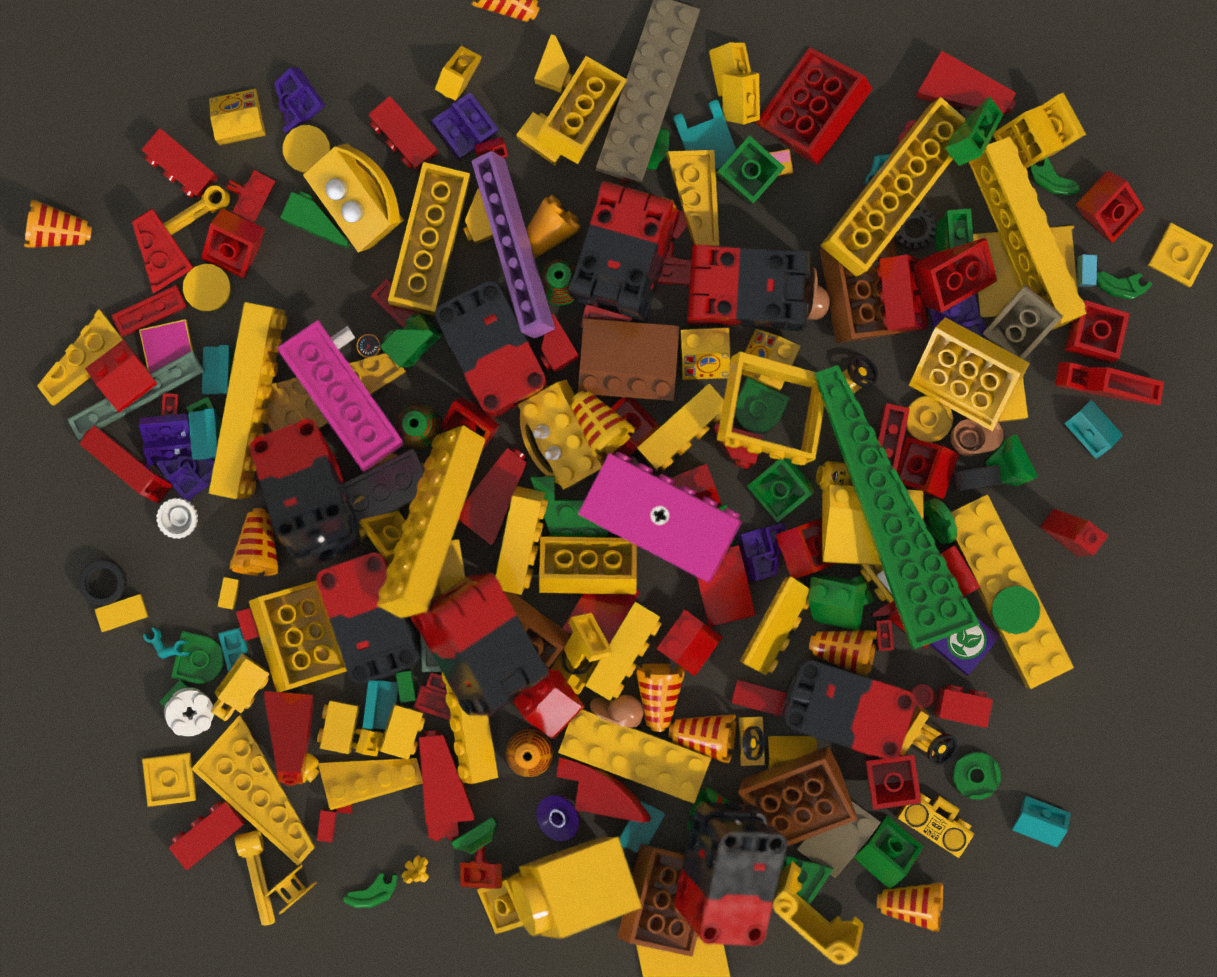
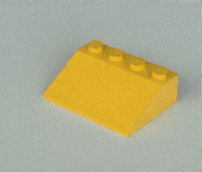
M945 317L935 327L909 386L993 431L1030 363Z
M829 485L822 492V562L881 565L854 487ZM907 490L923 519V491Z
M792 577L784 578L740 662L764 675H767L768 671L773 673L779 662L775 658L779 651H785L790 642V639L787 638L791 629L795 631L799 626L802 618L798 616L802 609L807 610L809 607V588Z
M317 581L264 595L249 601L276 692L289 690L347 671Z

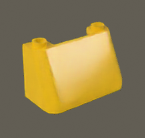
M792 861L780 872L772 908L836 964L848 963L858 954L864 924L855 916L851 921H842L837 916L829 922L796 894L802 887V884L798 881L801 868Z

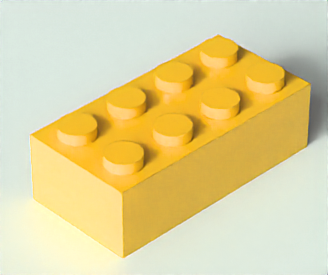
M585 56L542 125L536 140L578 164L622 93L627 79Z
M708 384L637 448V452L655 472L659 469L663 472L674 462L672 457L676 453L681 456L691 447L690 441L694 437L699 440L709 431L708 425L712 421L716 424L720 421L724 399Z
M517 486L512 496L496 578L500 582L503 591L522 595L524 588H529L534 569L530 568V565H534L539 547L534 544L539 541L543 528V523H540L539 520L544 518L548 505V500L544 499L545 492Z
M540 537V593L636 594V544L624 538Z
M634 602L609 644L612 654L609 658L600 659L585 686L608 700H611L612 697L618 698L624 688V685L621 684L625 675L630 678L637 666L633 663L637 655L643 656L649 646L646 643L647 638L650 634L655 636L662 624L658 622L660 617Z

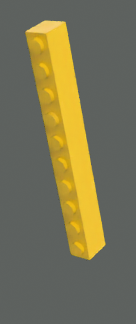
M459 539L451 540L431 600L465 578ZM442 673V679L447 689L446 703L451 713L450 726L455 737L454 750L458 755L459 761L458 774L462 779V783L474 784L498 778L488 716L467 715L460 707L458 699Z

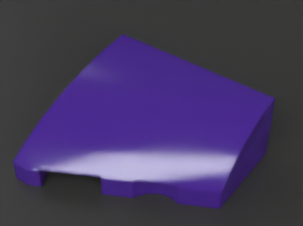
M290 67L274 82L276 93L279 96V110L284 114L286 126L283 127V131L286 134L306 123L326 106L300 68Z
M180 456L174 460H160L156 464L181 498L189 501L211 484L215 461L213 458L194 460L192 456Z
M784 522L736 535L748 581H758L778 574V556L781 553V549L778 546L776 535L785 529Z

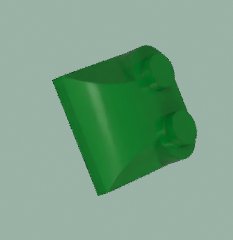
M787 458L777 460L747 485L777 523L815 492L808 478L796 464L792 463L791 459Z

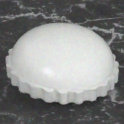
M169 499L157 511L156 521L160 531H163L164 535H168V537H173V539H180L190 535L197 526V510L186 499Z

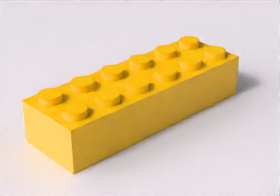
M423 162L388 298L389 305L436 316L470 183V173Z
M582 709L569 723L558 752L691 803H695L711 757L636 728L623 727L601 719L593 712Z

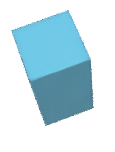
M1083 254L1078 256L1077 286H1095L1097 280V255Z

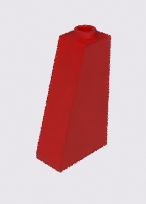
M943 51L940 52L915 96L931 102L941 97L952 107L973 112L986 98L991 97L1003 114L1005 112L1010 114L1017 102L1013 100L1016 92Z
M95 425L86 431L83 440L79 443L136 492L157 504L161 502L173 486L127 448Z
M508 448L505 450L464 502L459 516V520L492 546L496 543L510 508L512 496L517 486H519L527 463L524 461L526 456L516 448L513 451Z
M1053 509L1039 527L1077 557L1094 555L1108 537L1107 534L1090 521L1057 509Z
M265 691L264 698L278 781L286 785L303 784L314 711L313 695Z
M439 730L424 731L425 736L419 737L426 824L475 820L474 809L464 783H462V779L459 777L458 767L445 734H439Z

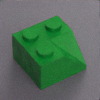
M749 135L720 167L716 175L743 200L752 205L785 167Z
M414 313L406 320L405 324L407 326L403 330H396L395 332L391 330L382 339L384 343L380 348L399 367H412L443 336V332L424 313H419L418 315Z

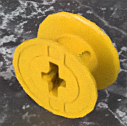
M302 864L265 895L267 897L276 890L287 903V906L279 914L283 913L317 884V882H314L306 888L295 876V873L302 868ZM291 879H294L300 885L301 891L295 888L291 883ZM281 888H284L288 892V894L291 896L290 900H288L283 895V893L280 891Z

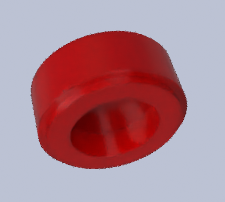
M919 684L911 690L916 699V707L927 708L934 702V691L928 685Z

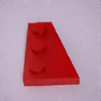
M153 207L132 220L153 294L193 269V265Z

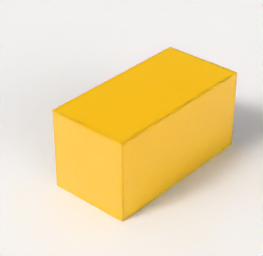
M223 578L218 607L235 609L241 580Z

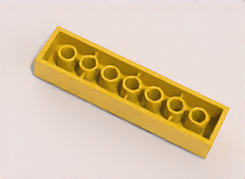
M941 97L932 102L820 246L856 277L866 272L953 158L950 157L945 147L953 133L966 119Z
M1011 137L987 145L983 155L970 161L969 164L1022 287L1026 285L1063 315L1062 319L1051 330L1067 325L1086 314L1085 304L1077 293L1074 278L1067 270L1065 257L1058 249L1056 236L1049 228L1046 213L1039 205L1037 192L1030 184L1027 169L1020 161L1018 148L1012 142Z
M244 302L209 494L233 499H250L251 495L255 492L256 481H254L256 467L250 451V443L254 438L265 435L263 434V428L269 419L268 401L272 399L274 388L271 386L272 380L278 371L276 359L279 351L277 348L283 344L280 337L282 329H285L287 323L285 310Z
M463 425L441 433L433 439L431 445L433 448L430 456L425 461V470L422 478L418 481L416 496L409 506L410 513L408 519L402 526V536L394 549L395 556L387 569L385 584L379 591L380 598L377 606L399 618L425 612L428 609L485 443V439Z
M988 494L951 511L957 527V538L953 542L980 586L977 589L992 621L991 606L996 594L1004 588L1011 586L1025 587L1032 591L1039 601L1041 609L1039 620L1028 632L1021 634L1007 633L998 628L993 621L1025 687L1032 689L1073 669L1074 667Z

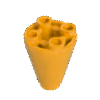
M552 194L549 198L546 197L542 201L526 229L535 259L576 235L581 227L577 216L570 210L565 212L560 207L562 203Z

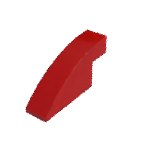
M1059 362L1055 386L1120 400L1160 405L1164 382L1108 367H1087L1071 362Z
M559 758L556 777L579 781L575 810L637 822H650L651 816L639 799L612 775L579 760Z

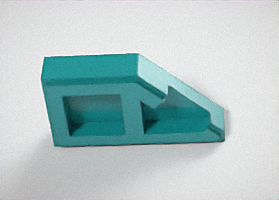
M241 627L218 633L228 672L241 654L246 655L248 651Z

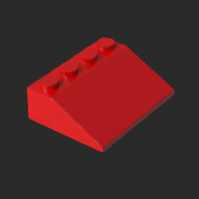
M809 47L763 111L760 120H757L755 124L798 155L819 165L873 88L861 73Z

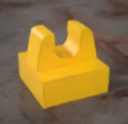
M357 729L355 733L359 734L360 738L358 743L352 742V747L360 754L377 756L383 733L368 729Z

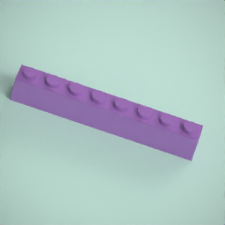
M490 151L472 160V165L520 330L522 333L535 339L555 330V326L506 161L503 157Z

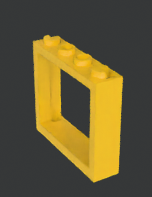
M743 352L732 356L717 440L725 442V445L728 447H745L751 453L770 454L769 457L774 459H791L792 463L796 465H805L815 460L824 410V402L814 377L816 372ZM742 369L811 388L801 451L731 432Z

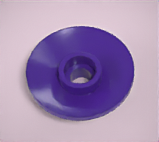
M550 795L539 803L536 810V818L540 829L546 836L555 841L562 842L570 840L576 835L580 826L578 811L575 810V806L567 798L560 795Z

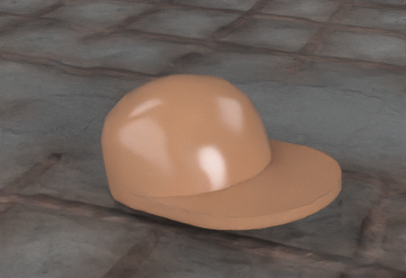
M811 266L810 279L805 282L803 302L808 303V319L817 320L827 313L830 300L826 290L817 285V271L815 267Z
M966 419L959 422L953 428L950 435L951 445L962 456H974L978 453L993 451L1003 441V430L999 423L991 431L971 419Z
M620 695L613 700L595 698L590 703V709L596 716L623 727L633 728L638 726L644 714L641 702L632 695Z

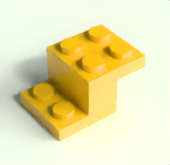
M1064 93L1058 94L1039 107L1024 112L996 130L993 134L996 141L1011 137L1012 142L1018 148L1020 161L1026 169L1036 162L1056 154L1086 135Z

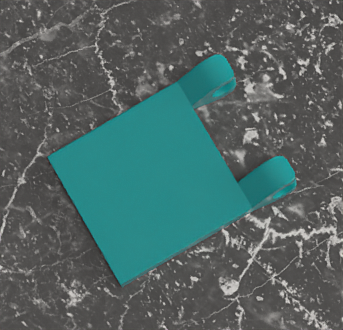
M713 100L708 106L714 119L691 128H687L683 114L675 115L673 121L685 151L714 150L715 169H718L735 152L736 147L718 100Z

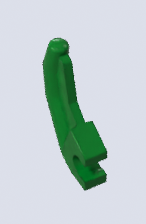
M1048 158L1043 159L1042 167H1038L1036 164L1029 167L1034 183L1052 194L1069 196L1080 191V186L1077 185L1076 181L1059 177L1056 174Z
M1097 271L1096 283L1098 287L1113 297L1132 300L1144 294L1153 285L1149 281L1145 286H1140L1138 280L1143 276L1141 273L1128 278L1118 279L1104 271L1100 273Z
M381 872L367 890L349 892L348 895L344 896L343 902L354 908H372L389 900L397 886L398 874H393L392 882L387 883L384 881L385 873Z

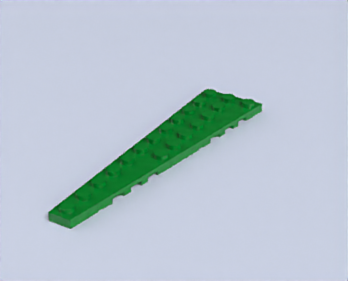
M837 365L814 373L911 649L922 647L980 625L967 599L963 597L959 590L956 579L952 577L948 570L944 557L940 555L936 548L933 537L926 529V525L895 468L891 466L887 453L879 444L875 431L868 424L863 414L864 411L859 402L856 401L854 393L841 369Z

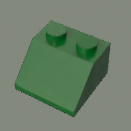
M823 574L811 577L808 602L813 621L859 631L867 583Z
M887 815L853 858L891 889L907 875L924 846Z

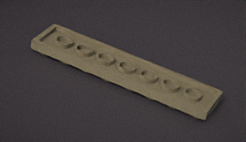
M653 0L626 78L627 82L623 87L603 145L596 171L638 185L642 184L700 9L673 0Z

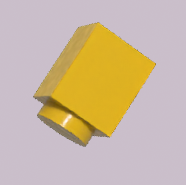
M597 837L521 865L519 870L522 877L512 881V893L518 914L526 930L532 936L541 933V936L563 938L641 908L618 837Z

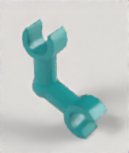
M877 154L874 156L871 171L865 177V184L868 183L870 176H875L891 154Z
M151 628L154 632L153 639H151L149 634H143L144 640L152 643L158 656L162 659L173 655L187 656L190 654V652H181L180 650L181 645L188 643V641H177L174 646L165 647L161 641V631L158 628Z

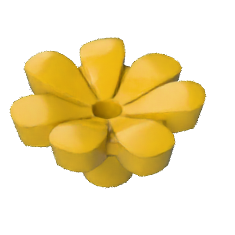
M417 855L413 863L407 861L405 868L408 870L402 873L403 881L407 884H410L412 881H427L429 875L425 871L428 860Z

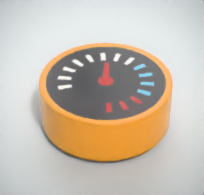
M365 334L358 339L357 351L364 358L377 356L380 353L381 343L376 336Z

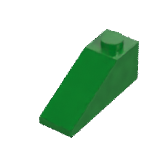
M991 97L986 98L953 133L945 147L950 157L955 160L958 166L983 155L1004 115Z
M301 191L298 194L291 192L280 217L281 220L349 250L350 244L315 202L312 201V196Z

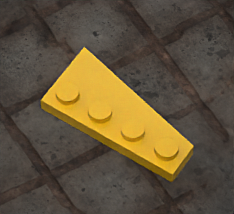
M714 150L666 152L693 245L719 246Z
M100 309L94 314L95 317L90 324L82 329L81 335L74 344H70L66 349V354L62 359L54 364L38 384V388L53 406L90 378L85 369L87 366L123 340Z
M417 758L409 760L390 759L318 764L330 810L423 783Z

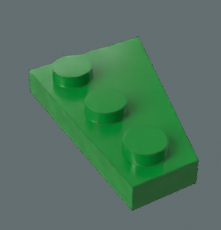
M784 855L781 871L792 861L801 868L798 881L802 884V887L796 894L810 905L833 871V867Z

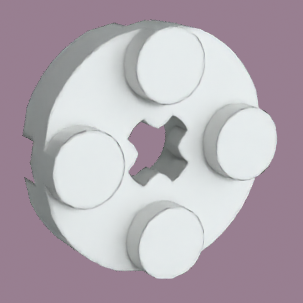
M196 688L180 689L173 694V697L165 705L164 715L166 722L177 735L194 736L200 734L211 726L214 716L211 713L213 704L207 695ZM187 707L195 710L191 717L183 715V712L187 711Z

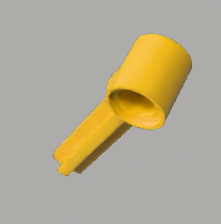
M210 186L201 195L202 199L169 219L164 225L173 235L209 211L215 213L222 208L226 209L230 204L228 192L219 186ZM221 192V201L214 204L212 201L213 195Z
M259 830L235 835L238 855L246 858L261 924L264 926L275 923V917L270 896L265 897L268 893V887L260 854L264 851L262 834Z

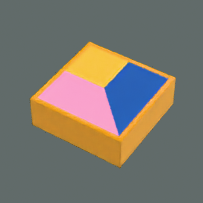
M789 149L770 152L785 167L778 176L793 174Z

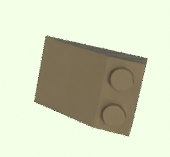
M1025 285L994 317L983 332V335L997 346L1024 360L1062 319L1063 315Z
M853 801L852 804L857 815L856 821L805 839L797 848L800 853L811 861L833 867L830 875L834 878L841 873L881 823Z

